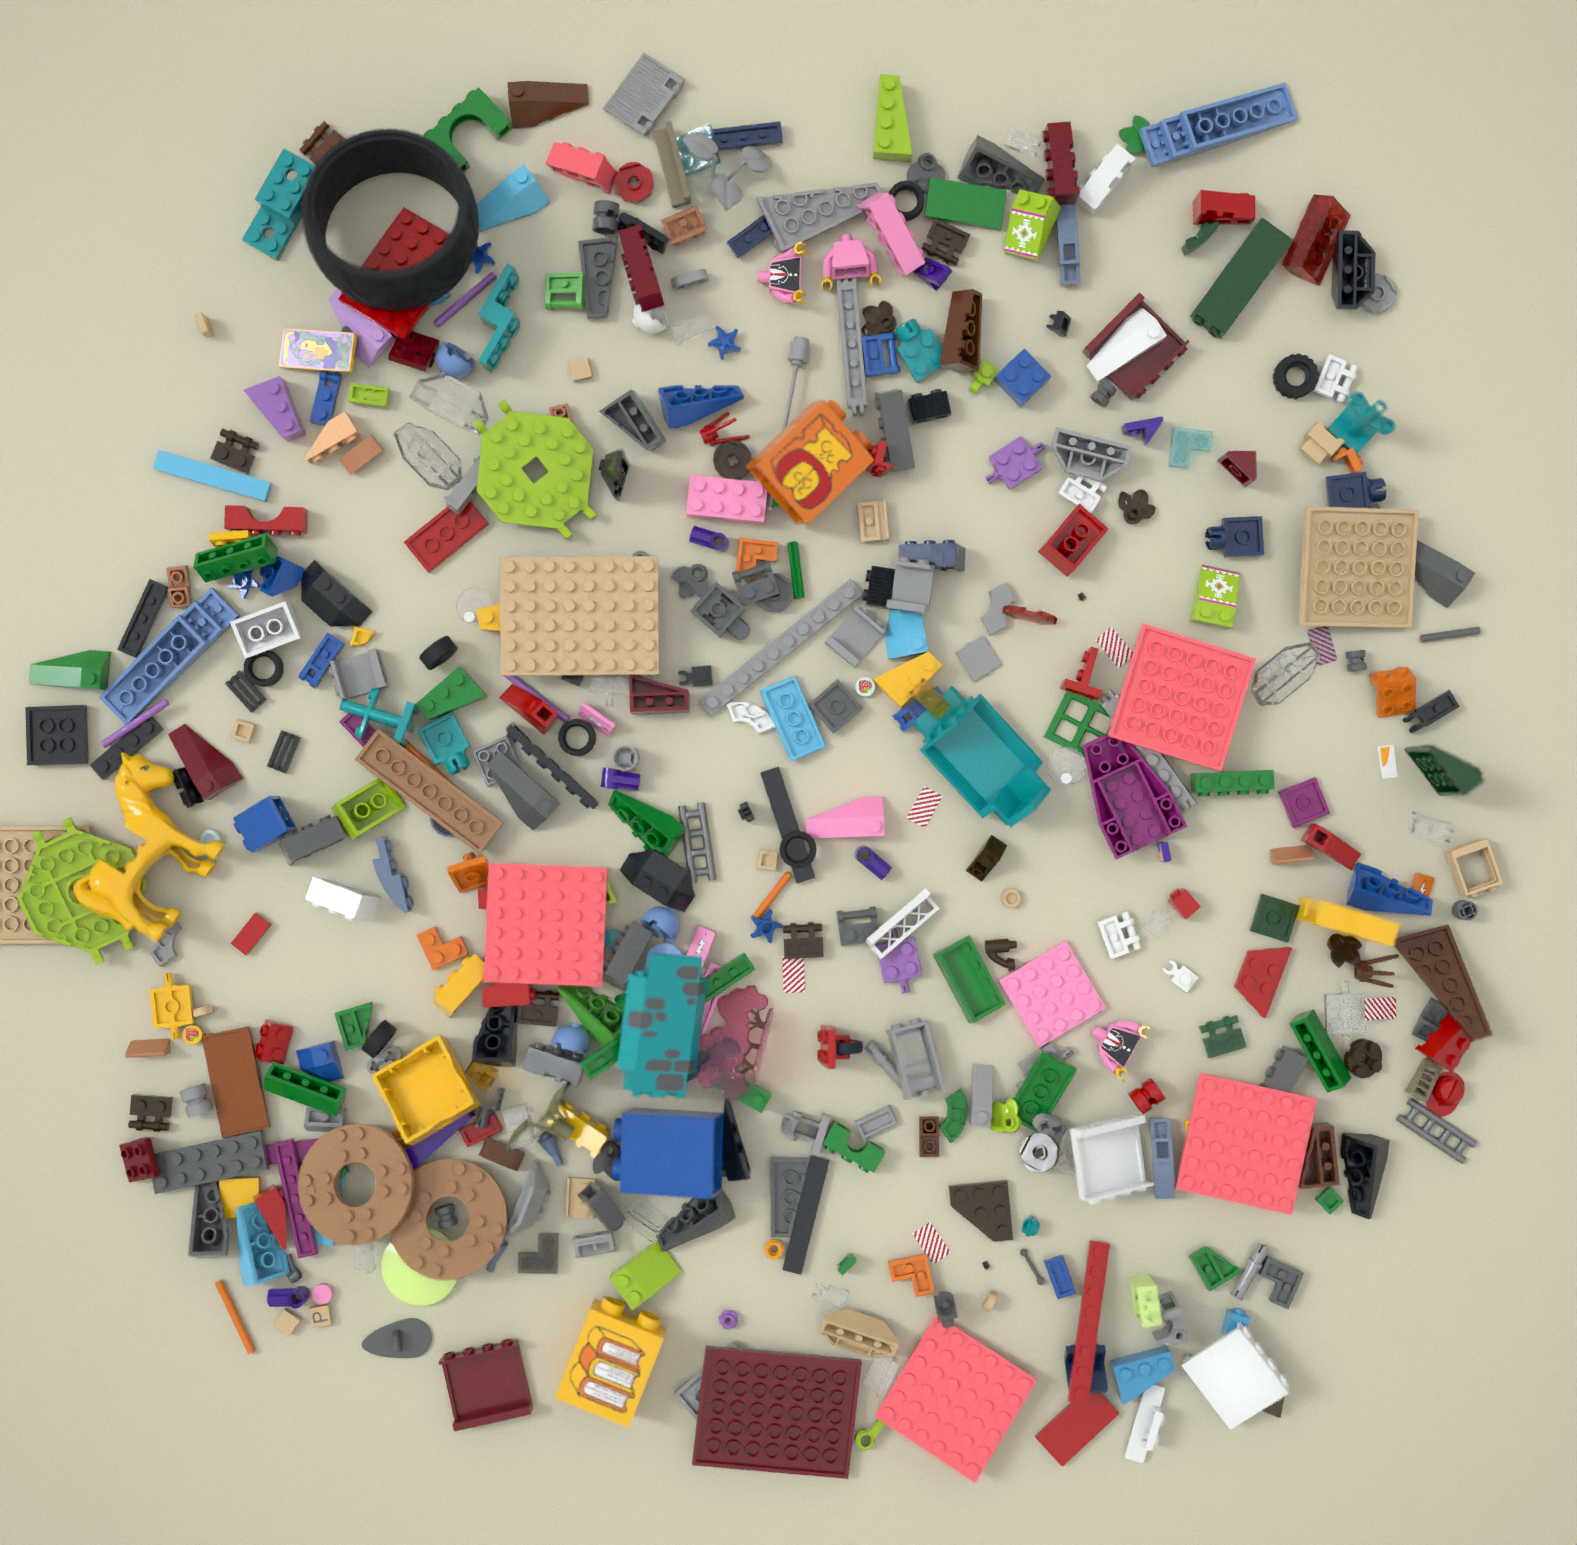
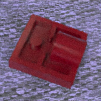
M412 331L406 341L397 337L388 354V360L426 372L427 368L433 366L440 340Z
M150 1137L140 1138L119 1145L129 1183L160 1176Z

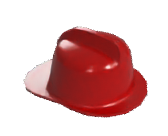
M1450 1071L1439 1074L1426 1102V1106L1430 1111L1438 1116H1447L1456 1109L1464 1096L1465 1090L1464 1081L1461 1076Z

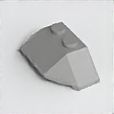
M1058 427L1055 429L1051 445L1064 472L1098 481H1103L1128 466L1132 446Z
M538 1159L533 1161L507 1227L505 1235L507 1237L534 1226L536 1220L540 1222L544 1210L541 1207L543 1202H548L551 1192L548 1191L550 1184Z

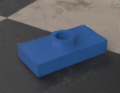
M1063 1255L1045 1260L1044 1264L1057 1299L1075 1294L1076 1291Z

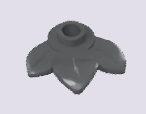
M930 153L922 154L916 163L910 165L907 172V180L911 182L917 181L922 191L927 193L930 177L945 180L943 167L937 164L936 158ZM928 161L930 166L926 167L923 162Z
M694 564L691 567L682 566L671 576L673 580L680 582L679 596L681 598L690 597L694 593L702 598L708 591V583L706 581L708 572L706 567L701 564ZM696 571L702 572L700 577H695L694 573Z
M607 1141L602 1145L601 1153L593 1160L594 1174L604 1171L607 1176L613 1179L612 1167L615 1157H621V1149L616 1142ZM612 1147L613 1152L611 1154H607V1149Z

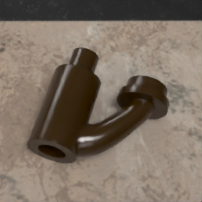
M1008 938L984 941L985 953L993 962L1008 968V972L1015 970L1014 958L1010 959V957H1007L1006 961L999 957L997 953L1009 952L1010 949L1017 948L1016 941H1009Z

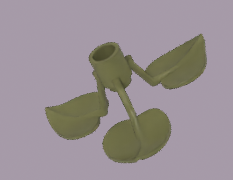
M565 1083L553 1095L547 1111L541 1116L537 1124L526 1119L513 1131L507 1146L508 1152H510L511 1145L529 1126L547 1131L552 1135L557 1134L564 1140L568 1139L575 1127L568 1123L567 1119L561 1114L559 1104L567 1087L571 1086L572 1083ZM549 1119L553 1121L551 1124L553 1129L540 1125Z

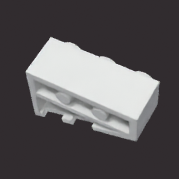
M1116 144L1109 154L1106 153L1099 162L1101 165L1098 169L1094 168L1087 177L1089 179L1085 185L1082 183L1079 186L1080 194L1076 203L1093 215L1129 171L1135 157L1119 144Z
M313 877L305 900L311 901L314 907L321 909L326 907L329 908L328 912L336 915L342 913L345 915V919L356 921V918L374 920L381 898L365 895L362 891H355L323 878Z

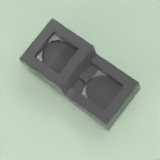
M1432 997L1429 999L1416 1022L1412 1035L1427 1041L1429 1039L1427 1035L1438 1030L1440 1022L1447 1014V1010L1439 1001Z

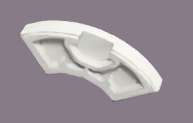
M747 702L726 704L733 723H748L755 728L758 734L775 728L770 715L754 704Z

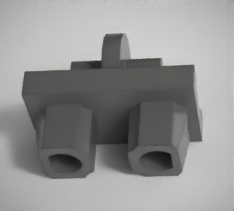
M942 1291L937 1296H934L938 1321L941 1320L943 1328L953 1327V1319H958L954 1296L948 1291Z

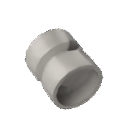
M623 745L616 748L612 759L618 769L630 771L637 767L640 757L635 748Z
M205 1083L179 1092L183 1102L187 1103L185 1110L188 1118L213 1109L210 1099L205 1098L207 1094Z

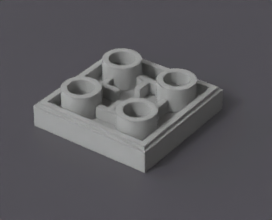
M507 736L472 751L487 787L497 783L487 764L499 751L503 752L523 770L514 747Z

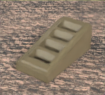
M1424 1058L1405 1092L1426 1103L1442 1067ZM1426 1066L1434 1069V1072L1431 1073L1426 1070ZM1423 1073L1430 1076V1079L1428 1080L1422 1076ZM1420 1080L1427 1083L1425 1087L1419 1084ZM1416 1088L1422 1089V1093L1416 1091Z

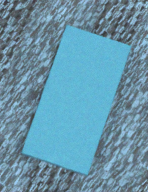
M796 675L759 691L790 762L826 747Z

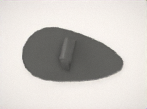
M408 1318L375 1330L362 1342V1348L371 1354L382 1357L415 1358L423 1355L428 1350L432 1341V1334L424 1321L417 1318Z

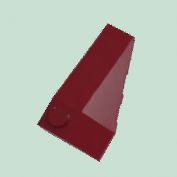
M186 724L168 734L194 785L204 800L213 799L244 779L229 758H226L219 750L211 746Z

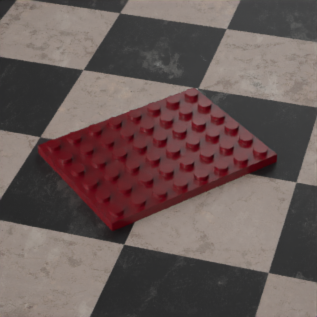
M705 1345L692 1465L848 1479L862 1361L859 1359Z

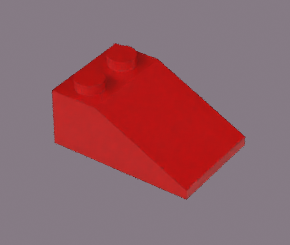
M1079 503L1038 552L1068 577L1108 531V528Z

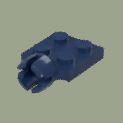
M1366 472L1325 477L1328 507L1370 508L1371 503L1381 502L1386 499L1387 490L1376 491V489L1386 487L1384 479H1369Z
M1262 516L1222 518L1221 526H1212L1206 529L1205 538H1215L1205 541L1206 547L1209 550H1222L1224 558L1264 555Z

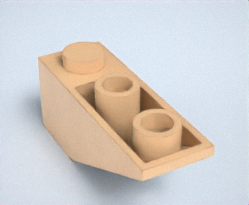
M343 412L327 422L305 456V460L308 463L316 464L321 462L325 455L338 452L341 446L352 444L357 441V437L361 436L347 412Z

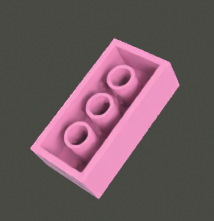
M690 475L686 515L691 518L765 525L768 492L760 482Z

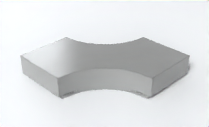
M1007 582L989 591L991 605L989 611L981 617L989 635L1008 626L1005 619L1006 614L1004 613H1006L1008 606L1016 599Z
M178 921L171 928L168 927L162 938L157 943L155 942L154 946L148 951L159 967L164 966L178 956L174 948V941L178 932L183 929Z

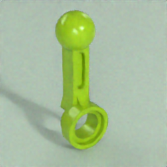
M877 1419L870 1429L859 1430L854 1437L855 1445L861 1450L871 1449L876 1436L886 1424ZM863 1435H869L870 1442L866 1446H862L860 1442Z

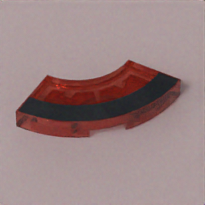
M1003 607L1002 613L1013 619L1028 620L1040 625H1056L1057 623L1056 616L1040 610L1032 612L1026 610V607Z

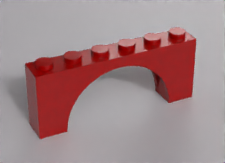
M478 889V909L487 910L488 889ZM497 983L482 988L483 1007L532 1005L533 1000H536L535 988L533 989V984Z

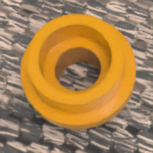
M771 1239L766 1242L764 1252L767 1257L777 1259L782 1256L784 1246L781 1241ZM773 1245L777 1246L778 1250L775 1252L771 1251L770 1249Z

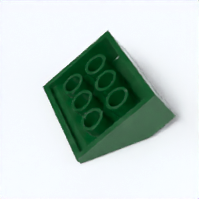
M1434 745L1411 746L1404 749L1439 796H1465L1484 782V779L1481 777L1483 774L1478 767Z

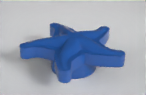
M490 242L480 247L476 246L471 262L476 267V274L480 273L484 263L495 265V261L487 255L489 247L492 246Z
M716 326L718 338L708 342V347L715 346L719 348L721 360H724V355L729 350L740 352L741 348L737 347L733 342L738 330L734 329L733 332L726 334L723 329Z
M253 570L234 575L233 583L228 584L227 588L239 589L241 598L245 599L249 588L253 586L259 588L260 584L252 579Z
M771 909L766 912L763 918L751 916L752 921L757 926L754 933L750 934L752 938L764 935L767 937L768 943H771L774 930L783 927L781 923L772 921L771 915L773 911Z

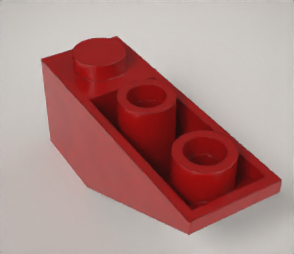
M511 684L499 697L543 735L557 722L558 713L541 699L514 684Z
M1310 824L1301 839L1302 842L1349 870L1353 869L1361 855L1357 850L1318 824Z

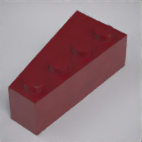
M1071 121L1047 123L1045 130L1042 131L1043 143L1046 142L1044 162H1048L1045 177L1050 185V188H1047V196L1054 197L1060 206L1074 205L1080 194V188L1077 186L1078 173L1073 171L1076 161L1075 153L1070 151V149H1073Z

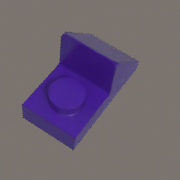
M925 257V263L915 269L914 274L937 291L947 280L952 270L949 266Z
M1163 416L1124 423L1121 427L1122 434L1136 436L1142 431L1144 446H1146L1163 422Z

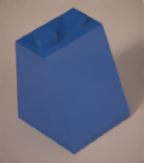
M268 796L233 818L236 831L242 834L244 838L243 844L251 853L258 852L275 843L289 832L297 831L280 796Z

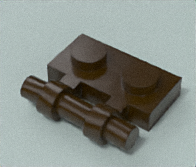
M935 218L927 235V238L933 240L931 245L924 242L921 250L928 252L927 255L931 257L934 255L942 259L946 264L951 263L956 266L959 258L953 256V253L956 251L962 254L971 234ZM938 244L948 247V252L946 253L938 249Z
M222 429L220 436L226 438L225 444L217 441L210 459L248 475L255 456L249 454L250 448L257 450L259 443L253 441V438L238 435L236 431ZM234 442L242 444L241 450L232 447Z
M808 922V924L796 925V923L783 925V933H791V939H784L785 959L824 957L823 937H815V932L822 931V923L814 924V922ZM809 932V938H797V933Z
M546 990V992L536 991V999H545L544 1005L518 1006L517 1023L556 1027L559 1006H551V1001H559L560 993H554L552 990Z
M131 1095L130 1115H137V1121L130 1120L128 1128H135L137 1131H143L144 1129L153 1130L154 1132L168 1131L170 1124L163 1123V1117H171L173 1097ZM146 1116H155V1121H145Z

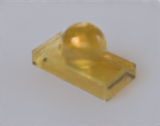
M922 679L910 691V694L937 720L951 706L925 679Z

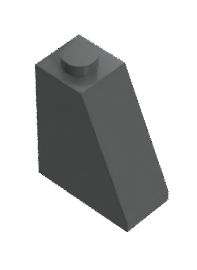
M590 1182L577 1196L611 1233L619 1230L626 1218L607 1194L596 1184Z

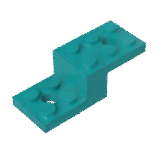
M283 148L255 197V200L261 207L242 238L243 242L278 261L302 219V205L300 203L303 200L307 180L315 165ZM291 171L297 172V177L294 180L287 179V175ZM268 229L274 230V235L271 238H265L264 236L265 231Z
M508 263L478 313L485 325L496 330L479 358V362L489 372H492L493 369L499 366L502 353L509 349L510 339L520 329L518 317L513 311L506 308L510 300L509 295L511 291L516 290L520 282V277L515 268Z

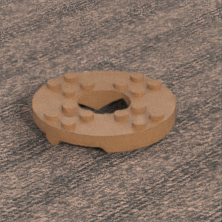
M369 1124L345 1125L321 1136L307 1152L302 1162L298 1179L299 1200L308 1221L324 1237L344 1245L368 1244L388 1236L402 1223L409 1210L414 1193L413 1168L406 1151L390 1132ZM353 1162L362 1163L369 1167L376 1181L375 1192L372 1198L362 1206H349L343 1201L339 1180L341 1169Z
M459 1159L437 1160L416 1169L413 1172L414 1193L409 1210L399 1227L390 1233L393 1246L399 1257L415 1272L436 1280H456L478 1272L495 1257L506 1235L508 1209L502 1188L495 1178L482 1167ZM454 1197L462 1201L469 1210L470 1221L468 1229L463 1236L455 1241H442L431 1234L428 1228V1218L436 1202L441 1198Z

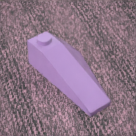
M337 289L328 300L342 328L348 326L353 333L357 334L356 355L370 367L396 340L384 328L340 303L338 298L342 292Z

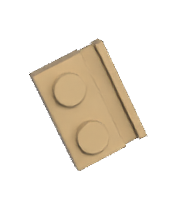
M886 500L857 503L861 543L889 540Z
M567 1178L565 1218L594 1219V1214L577 1195L590 1182L596 1184V1178Z

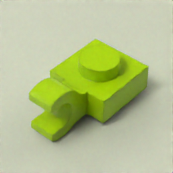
M984 359L979 366V371H975L972 375L976 380L970 386L969 391L975 395L982 385L988 388L1000 370Z

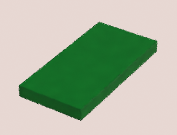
M930 177L924 218H937L942 221L1000 230L1007 190Z
M1041 1050L1013 1098L1018 1104V1116L1021 1119L1022 1125L1039 1133L1032 1124L1033 1119L1040 1113L1051 1115L1075 1075L1076 1067Z

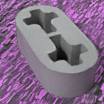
M699 269L676 276L671 279L673 290H682L705 283L709 278L706 269Z
M390 1047L375 1058L370 1059L367 1063L368 1072L372 1075L378 1072V1069L372 1068L374 1065L373 1061L376 1063L383 1061L384 1064L379 1066V1070L394 1062V1059L386 1060L391 1055L390 1051L398 1054L396 1061L402 1059L403 1053L401 1049Z
M1040 1113L1032 1121L1035 1129L1045 1135L1058 1137L1066 1130V1125L1062 1119L1050 1114Z

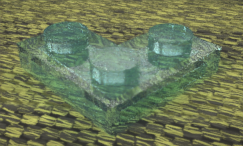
M1174 427L1168 467L1188 469L1191 450L1210 452L1213 431Z

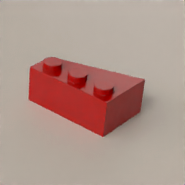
M1200 190L1193 201V225H1203L1210 221L1212 224L1218 221L1219 225L1252 224L1255 220V195H1249V193L1237 194Z

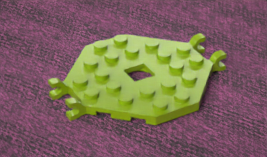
M504 399L498 404V407L506 417L488 430L480 419L473 423V426L482 435L476 492L502 523L557 529L566 540L572 535L564 525L566 521L580 510H582L589 521L596 516L595 512L588 506L593 448L569 418L513 411ZM537 457L548 470V473L533 484L521 468Z
M68 817L62 820L68 832L67 834L46 842L41 830L32 833L38 847L17 900L35 935L89 952L95 964L98 965L105 961L99 949L120 939L126 951L135 947L129 937L130 931H126L119 921L98 915L79 904L70 886L89 875L99 859L124 874L126 872L124 868L130 860L134 861L136 857L130 847L77 830L72 817ZM145 875L141 883L143 895L148 885Z

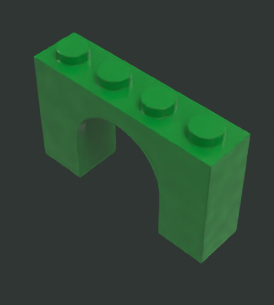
M479 87L476 90L470 91L462 103H457L452 108L450 114L443 116L433 129L427 130L423 135L426 139L428 138L442 147L456 161L463 172L470 168V166L452 143L453 133L461 123L466 121L480 122L498 141L513 128L510 120Z

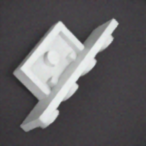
M1155 1384L1143 1392L1124 1456L1126 1459L1144 1463L1147 1450L1153 1451L1154 1445L1158 1444L1159 1427L1163 1426L1165 1415H1163L1164 1413L1160 1408L1165 1392L1163 1386Z

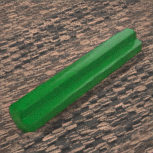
M792 541L788 542L787 546L794 598L802 599L805 595L798 542Z

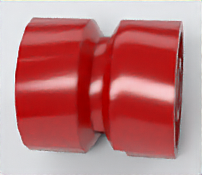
M1151 1078L1142 1083L1141 1089L1135 1088L1128 1093L1143 1115L1152 1109L1153 1104L1158 1105L1166 1099Z

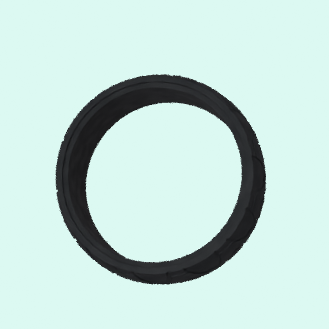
M375 129L346 138L327 151L323 158L318 161L309 175L305 186L302 205V225L309 251L324 276L342 293L360 304L389 311L409 310L430 304L452 290L463 278L472 262L479 235L478 209L473 191L467 177L456 161L437 143L428 138L426 139L422 135L406 130ZM386 173L415 174L434 181L453 196L458 203V214L449 237L436 252L415 265L388 271L365 269L345 261L326 244L327 225L336 204L350 189L371 177Z

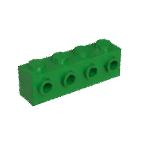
M267 533L198 552L195 554L193 567L206 583L276 563L278 548Z
M1274 770L1190 774L1191 793H1198V797L1210 796V792H1217L1218 796L1230 795L1229 791H1237V795H1247L1249 790H1256L1257 794H1268L1269 790L1275 789Z
M1312 1009L1298 1014L1290 1022V1026L1326 1092L1329 1093L1344 1088L1351 1079V1076L1315 1010Z
M274 1061L264 1076L263 1090L336 1117L345 1101L346 1088Z

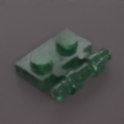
M1228 1015L1222 1017V1020L1208 1021L1205 1025L1199 1026L1201 1034L1206 1032L1209 1034V1037L1202 1039L1208 1058L1247 1047L1241 1028L1233 1029L1232 1024L1239 1023L1237 1015L1232 1017ZM1225 1027L1226 1032L1216 1034V1029Z

